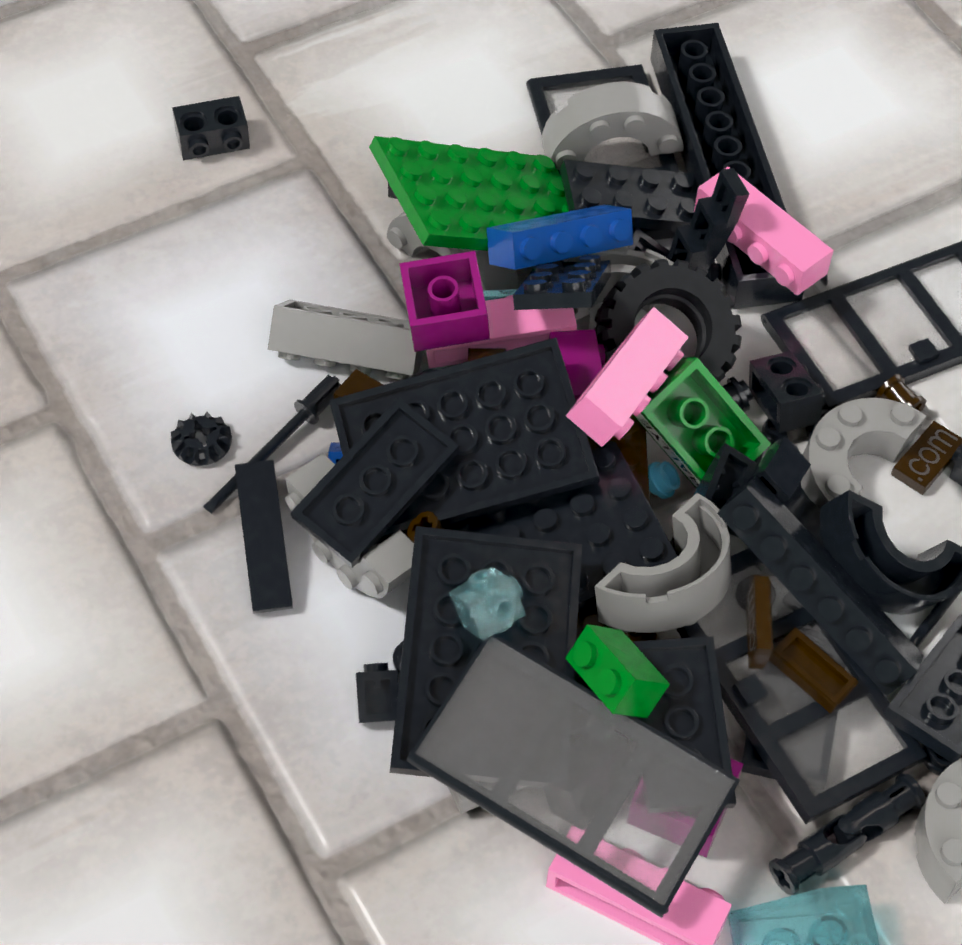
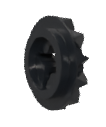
M208 411L204 416H195L191 412L189 419L185 421L178 420L176 429L171 431V447L174 454L181 461L190 465L204 466L215 463L228 453L232 444L230 426L224 423L221 416L214 418ZM196 431H200L206 436V446H203V443L196 438Z

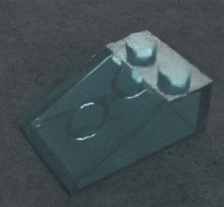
M866 884L820 888L731 911L728 915L733 945H879Z

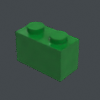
M587 624L565 657L612 714L648 718L670 685L628 636L619 629Z

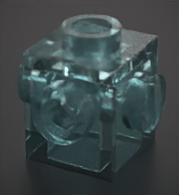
M493 567L473 573L469 577V581L449 592L463 627L483 641L494 634L508 630L513 625V622L526 615L520 601L523 598V591L517 580L511 575L506 576Z

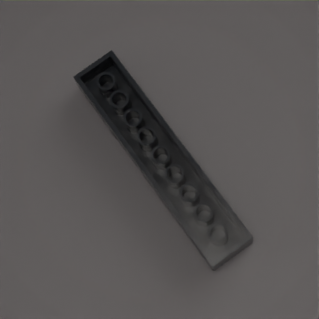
M719 23L654 30L650 60L661 94L671 103L683 141L684 151H681L687 173H694L697 186L699 187L720 173V170H724L727 167L734 168L741 177L787 213ZM727 241L716 257L717 263L721 264L722 279L728 296L732 295L736 303L733 310L796 302L803 298L804 291L798 296L795 295L786 286L779 284L775 277L764 268L755 264L747 254L733 243Z

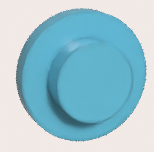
M667 461L662 463L653 462L648 465L649 491L662 499L673 496L675 490L680 487V478L675 467Z

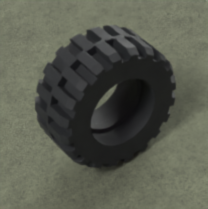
M658 259L651 266L646 263L636 266L630 274L626 273L617 281L603 299V303L597 310L594 319L597 323L594 328L598 344H603L605 349V364L634 328L638 312L646 305L665 304L678 309L690 320L697 337V349L694 357H697L715 379L720 382L726 377V372L733 367L737 359L734 353L740 349L742 340L740 335H736V331L742 325L740 315L732 314L731 310L736 306L732 295L724 296L721 289L725 285L718 278L714 282L706 277L708 270L699 265L695 270L688 269V261L677 259L673 265H669L667 259Z

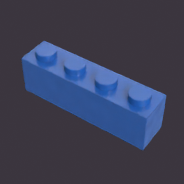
M599 205L487 227L489 264L517 270L633 245L632 209Z

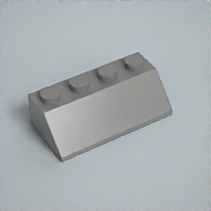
M287 300L274 305L268 350L278 351L279 358L300 360V356L314 358L313 363L317 365L335 367L336 362L350 364L349 370L354 371L358 369L363 373H371L372 368L386 371V377L399 380L407 379L408 375L413 376L419 371L424 350L414 352L409 320L296 300Z

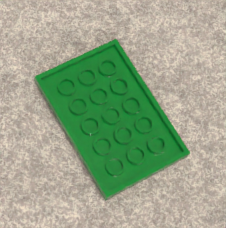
M374 136L369 146L423 246L488 251L487 227L569 212L562 177L556 169L554 162L545 155L520 154L515 151L504 152L488 148L462 147L458 144L445 145L425 140L420 142L404 140L398 137L387 138Z

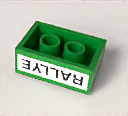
M682 357L671 371H667L665 374L668 377L659 389L653 394L650 391L647 393L651 398L649 404L638 416H634L696 489L721 445L726 443L753 461L771 445L697 357Z

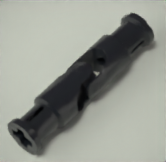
M901 773L896 776L894 784L882 792L875 791L859 801L850 812L838 816L798 842L797 849L783 859L775 858L770 861L769 870L777 885L785 893L794 895L799 891L800 884L815 874L818 876L823 875L861 848L865 842L871 841L895 826L899 821L898 817L912 808L919 809L924 805L926 797L921 786L909 774ZM833 833L836 837L837 844L832 843L827 839Z

